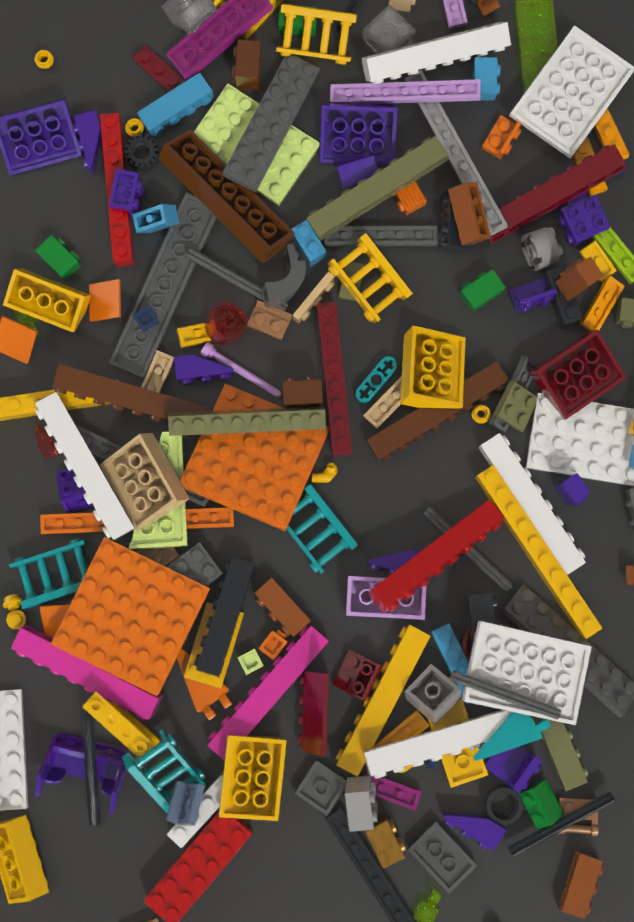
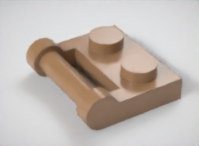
M558 797V804L564 814L562 817L595 799ZM598 812L583 819L590 820V826L572 825L558 834L571 832L598 836Z

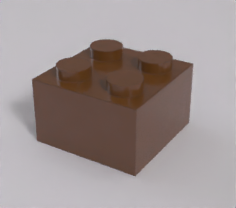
M238 40V45L234 46L233 53L235 58V65L233 64L232 66L233 84H236L239 91L259 92L262 63L261 41Z
M307 377L305 381H298V378L286 379V382H283L284 408L323 406L322 381L317 380V377Z

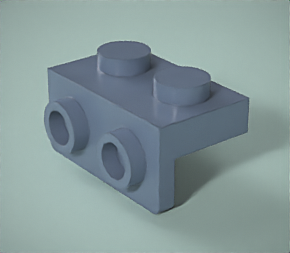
M176 781L166 820L181 826H195L199 818V808L204 798L205 786Z

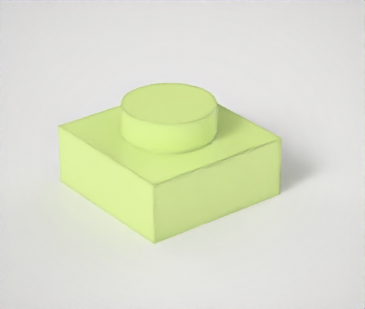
M256 649L237 657L246 675L264 666Z

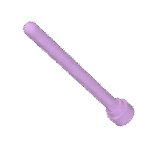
M207 342L203 347L200 355L205 358H214L225 366L234 369L236 373L275 397L280 398L282 396L280 390L217 352V349L214 348L215 345Z

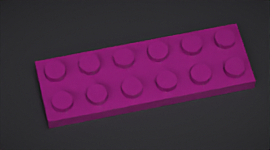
M228 0L167 52L166 55L187 81L200 72L274 7L268 0Z

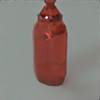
M35 424V440L42 456L48 459L56 455V448L48 433L40 428L39 424Z

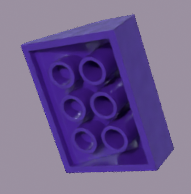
M66 98L0 115V148L9 175L82 156Z
M322 102L320 163L343 164L374 155L376 165H389L395 159L397 105Z

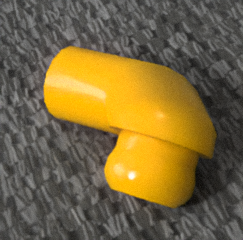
M329 463L322 473H312V483L330 482L337 474L336 464Z

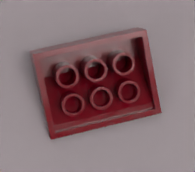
M598 329L588 331L529 371L539 390L565 420L627 378Z
M305 670V675L301 674L300 686H304V694H300L299 706H303V714H299V726H303L302 734H298V746H302V751L326 756L328 671Z

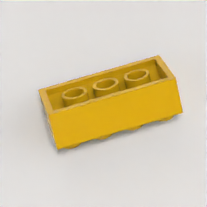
M18 268L13 271L3 305L70 332H75L86 313L91 295L26 269Z
M26 815L0 822V877L8 904L29 902L49 892L48 881L44 876L42 862L38 857L36 842L32 837L30 822Z

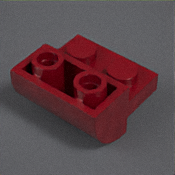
M349 650L333 682V686L362 701H366L382 665Z

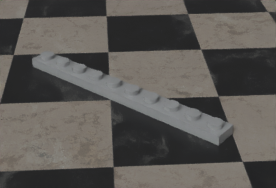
M422 70L405 78V82L427 81ZM440 102L417 103L434 135L437 136L448 153V160L461 184L465 182L478 183L490 235L492 236L508 228L505 219Z

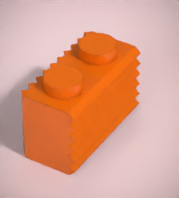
M416 181L392 195L398 201L396 205L399 211L404 212L406 216L425 206L427 202Z

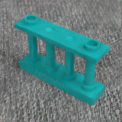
M310 484L304 489L306 492L304 494L305 497L298 502L293 515L308 503L311 504L313 502L318 507L316 512L294 530L289 525L286 530L311 560L309 565L314 572L317 573L319 571L322 574L324 570L321 566L344 548L353 550L358 544ZM326 517L330 522L327 525L328 527L304 545L297 536L320 518ZM332 533H338L342 538L339 540L340 543L316 561L309 551Z
M80 538L69 541L70 545L27 559L25 556L14 559V563L9 564L10 568L18 567L26 592V600L20 601L22 609H28L77 592L88 570L81 549L82 546L88 545L87 541H81ZM73 549L82 578H80L81 582L76 584L70 579L63 556L64 552ZM54 555L64 583L62 584L63 588L55 590V587H52L44 561L45 558ZM37 562L45 588L43 590L44 594L39 596L33 591L26 568L27 564Z
M162 729L159 731L163 739L160 744L139 758H134L129 752L122 756L129 773L162 809L168 813L174 787L169 791H163V786L188 770L191 776L182 782L193 784L197 781L206 787L204 782L206 776L201 768L196 769L178 748L174 737L171 734L167 735ZM169 748L172 752L151 768L143 769V764L165 749ZM178 759L182 763L161 779L153 780V776L175 760Z

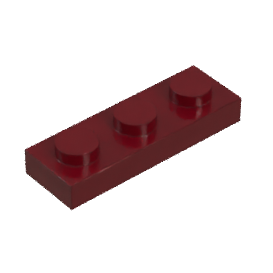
M146 45L133 57V61L167 92L186 82Z

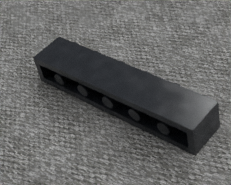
M233 556L231 561H227L224 572H227L225 580L221 579L218 588L221 591L220 597L215 598L212 609H215L213 617L210 616L206 627L209 628L207 636L203 635L200 644L203 650L201 655L197 654L194 665L197 666V671L220 678L255 563Z

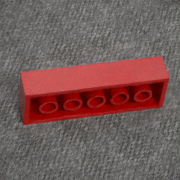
M218 810L147 894L143 902L166 922H179L250 838L253 829L239 818L219 817Z

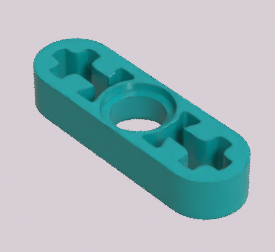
M384 357L357 388L355 397L358 402L368 403L396 371L397 362L393 357ZM384 362H392L391 367L393 369L391 370L390 368H388L384 373L385 375H388L387 377H385L383 373H381L380 371H377L378 369H380L381 371L384 369ZM372 376H380L382 382L379 385L372 384ZM368 383L372 389L367 394L368 398L364 397L361 399L360 391L364 392L368 388L365 384Z

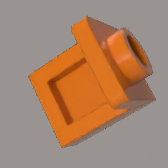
M279 629L276 632L272 630L259 647V650L275 660L288 642L286 640L287 635Z

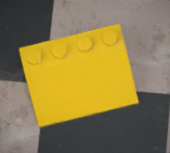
M412 326L404 334L400 404L417 408L463 407L465 337L418 326Z
M227 735L219 817L278 821L287 740L282 737Z

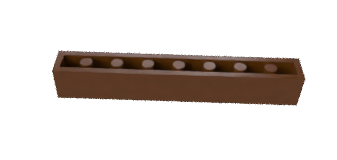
M496 361L464 381L462 408H418L367 439L366 443L376 460L382 459L384 462L393 457L392 453L399 450L401 452L408 448V443L412 440L417 442L424 438V433L430 429L434 432L442 427L440 423L445 420L450 422L457 418L458 412L462 410L467 412L474 407L473 403L478 400L481 403L490 398L489 394L496 391L498 393L506 388L505 384L509 379Z
M61 364L57 365L51 386L55 388L57 393L66 395L67 391L75 393V398L85 400L86 397L93 398V403L104 406L105 402L113 404L112 408L123 411L124 408L131 409L132 414L139 416L146 413L150 415L149 419L161 421V418L168 420V413L209 411L210 408Z

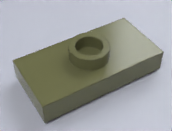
M350 262L345 266L344 272L350 278L364 267L365 264ZM362 278L354 284L359 291ZM342 283L339 298L357 302Z

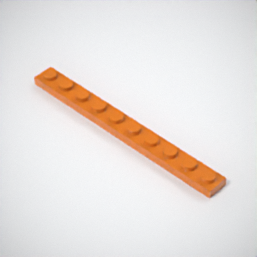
M231 508L186 509L187 529L234 527V510ZM94 513L40 515L41 534L104 532L103 528L105 525L103 521L98 522Z

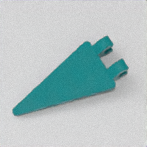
M512 712L476 752L473 759L479 761L542 738L541 732L552 725L548 719L543 718L535 724L530 715Z

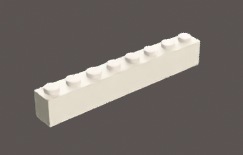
M497 22L363 57L362 63L365 79L373 84L384 82V78L390 77V80L400 78L403 73L408 75L419 73L418 69L425 68V70L435 69L437 64L442 63V66L453 64V60L456 59L465 61L471 59L470 56L475 54L479 57L487 55L488 51L494 50V52L503 51L506 46L511 45L508 22Z
M55 392L35 403L37 409H35L37 416L40 420L44 418L47 426L44 428L49 437L54 436L57 441L54 443L59 454L63 452L67 458L64 460L65 465L69 471L73 469L76 476L73 479L79 488L83 486L86 492L83 494L88 505L92 503L96 510L93 513L98 522L103 521L105 525L103 531L107 538L112 537L114 541L134 530L132 523L58 394Z
M499 433L478 448L489 465L495 466L568 575L586 563L584 560L585 555L580 548L575 547L573 544L574 538L569 532H565L562 527L564 524L559 516H555L551 511L553 507L547 499L544 500L541 496L542 491L540 487L531 481V474L526 467L523 468L519 463L521 459L515 451L512 452L509 448L510 443L508 439Z
M499 710L362 751L368 774L375 778L386 776V772L391 770L396 773L405 770V766L411 764L413 767L423 765L424 760L427 759L436 761L442 759V755L450 753V756L462 753L461 749L467 747L469 750L481 747L480 744L486 742L512 711Z

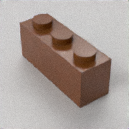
M465 182L449 189V199L452 204L461 244L473 245L491 238L478 183Z
M590 256L586 260L580 258L559 274L560 279L555 283L567 301H569L604 275Z
M273 578L269 579L254 593L257 596L255 598L257 603L261 607L265 605L270 610L268 615L275 622L277 620L283 625L281 629L287 636L291 634L294 637L311 621Z
M576 850L558 905L562 912L584 920L586 914L590 913L592 906L590 901L592 895L596 894L598 887L596 882L604 869L603 861L600 858Z

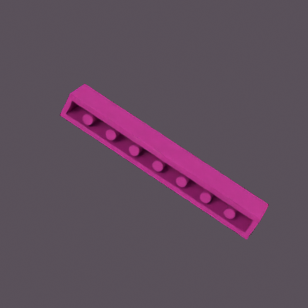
M28 624L20 627L11 647L19 656L29 657L36 665L50 668L52 673L67 677L69 682L84 686V689L88 692L95 693L97 691L108 702L113 701L119 704V708L136 713L135 715L140 719L149 720L154 716L163 694L159 693L158 696H155L51 645L53 637Z
M305 626L298 634L301 638L296 643L292 641L285 649L288 653L283 658L279 656L273 663L275 668L271 672L266 671L260 678L262 683L258 687L254 685L247 693L249 698L245 702L241 700L234 708L235 714L232 717L228 715L221 723L222 729L219 732L215 730L209 736L208 740L210 742L207 746L224 761L227 735L247 736L329 642L314 627L310 626L308 628Z

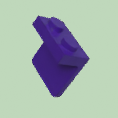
M596 195L561 208L557 214V222L560 227H563L566 233L564 234L565 240L568 244H571L572 249L579 246L583 240L605 232L610 228L608 219Z
M519 746L490 756L485 763V767L512 789L520 793L521 790L524 791L530 783L529 778L532 774L535 775L540 770L542 760L524 747Z

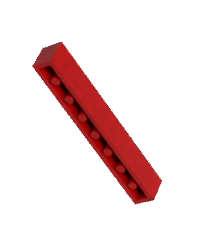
M119 113L100 114L113 262L116 267L135 265L129 211L109 208L115 170L126 171L122 120Z
M490 499L371 589L370 598L383 613L388 610L390 612L394 611L400 605L398 602L403 598L408 600L414 595L416 588H423L430 582V577L433 575L435 577L439 576L445 570L443 567L447 564L453 565L459 559L458 556L461 553L467 554L473 549L475 542L481 543L488 537V532L498 530L502 526L501 521L505 516Z

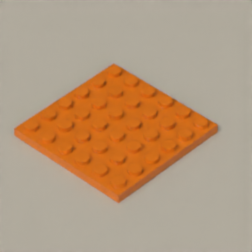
M225 383L213 411L283 407ZM326 426V429L201 434L180 482L183 488L286 531L330 427Z
M104 537L51 645L158 696L211 588Z

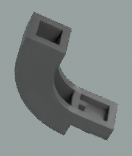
M294 243L287 244L283 250L287 270L286 278L276 282H267L261 290L265 308L278 306L289 301L296 294L304 280L306 263L305 260L299 261L298 250H295Z

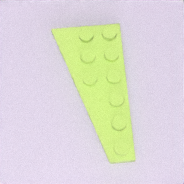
M162 432L159 445L180 481L184 473L182 435L169 436V432ZM186 502L138 531L134 529L129 549L188 546Z

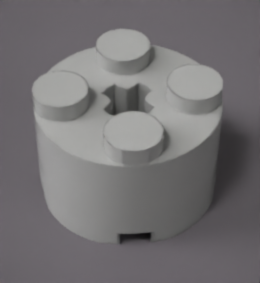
M552 227L538 229L523 235L521 238V242L525 241V247H522L524 257L530 267H535L534 271L558 263L560 256L563 255L562 247L557 244L555 231Z

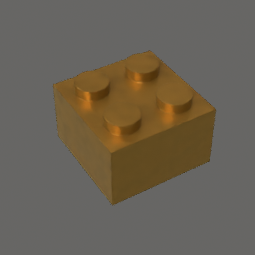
M385 814L378 817V822H374V830H365L384 869L404 859L403 852L406 849L400 836L396 837L394 834L397 830L392 819H387Z

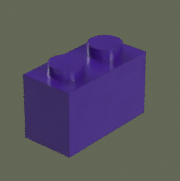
M374 155L335 166L341 188L353 189L360 180L372 177L373 173L377 170Z
M578 473L569 476L555 486V489L567 506L581 504L588 499L586 495L590 493V490Z

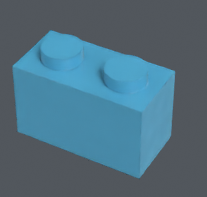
M475 57L472 80H481L480 100L494 101L496 95L500 93V83H497V76H500V65H497V58Z
M161 204L132 214L136 233H153L180 224L176 205Z
M307 220L291 229L295 233L293 240L310 267L326 258V250Z

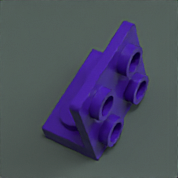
M116 169L109 201V208L129 211L131 219H133L132 214L140 212L141 204L139 203V197H143L144 193L143 181L140 180L139 173Z
M544 278L508 290L515 312L521 311V313L532 310V307L536 305L543 307L550 304V301L554 299L553 297L557 293L556 289H548Z
M68 468L56 472L60 502L66 513L70 514L94 507L92 503L88 505L83 496L86 493L83 486L80 488L77 486L73 479L76 474L73 469L69 471Z

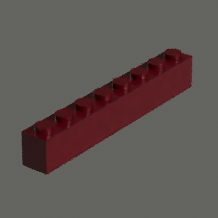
M607 145L601 148L596 155L585 157L580 164L569 166L564 173L553 175L548 179V182L542 185L538 184L530 192L516 196L514 201L509 204L504 203L500 205L498 209L505 219L508 228L492 235L488 239L490 245L625 170L626 162L616 145Z
M336 302L318 303L317 314L332 456H351L352 446Z

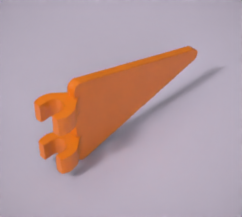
M181 648L177 660L184 676L190 655ZM184 678L196 711H203L209 720L217 716L210 706L219 699L225 709L233 704L226 695L229 692V688L224 684L222 689Z

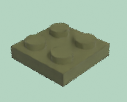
M509 381L494 416L517 431L524 432L536 406L537 397L515 381Z

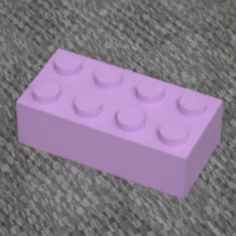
M348 576L346 615L425 620L426 586L416 588L414 595L408 600L403 598L398 602L400 605L394 611L390 612L388 610L383 613L370 598L369 594L371 589L386 578Z

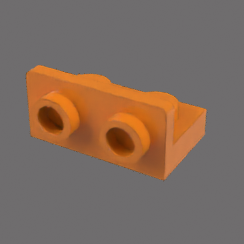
M500 115L481 149L499 159L504 154L508 155L513 146L510 144L513 138L517 140L522 131L519 128L521 122L518 121L516 124Z

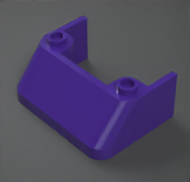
M59 733L52 738L37 774L36 797H40L45 782L58 784L64 779L65 774L86 779L82 737ZM95 741L98 782L103 783L102 793L107 797H111L109 813L113 814L127 769L122 756L129 751L121 746Z

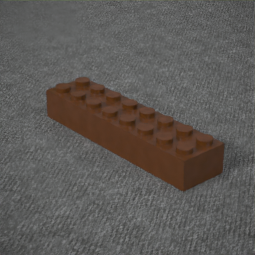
M191 129L164 144L159 160L262 263H265L281 252L290 243L295 233L252 190L222 176L226 164Z

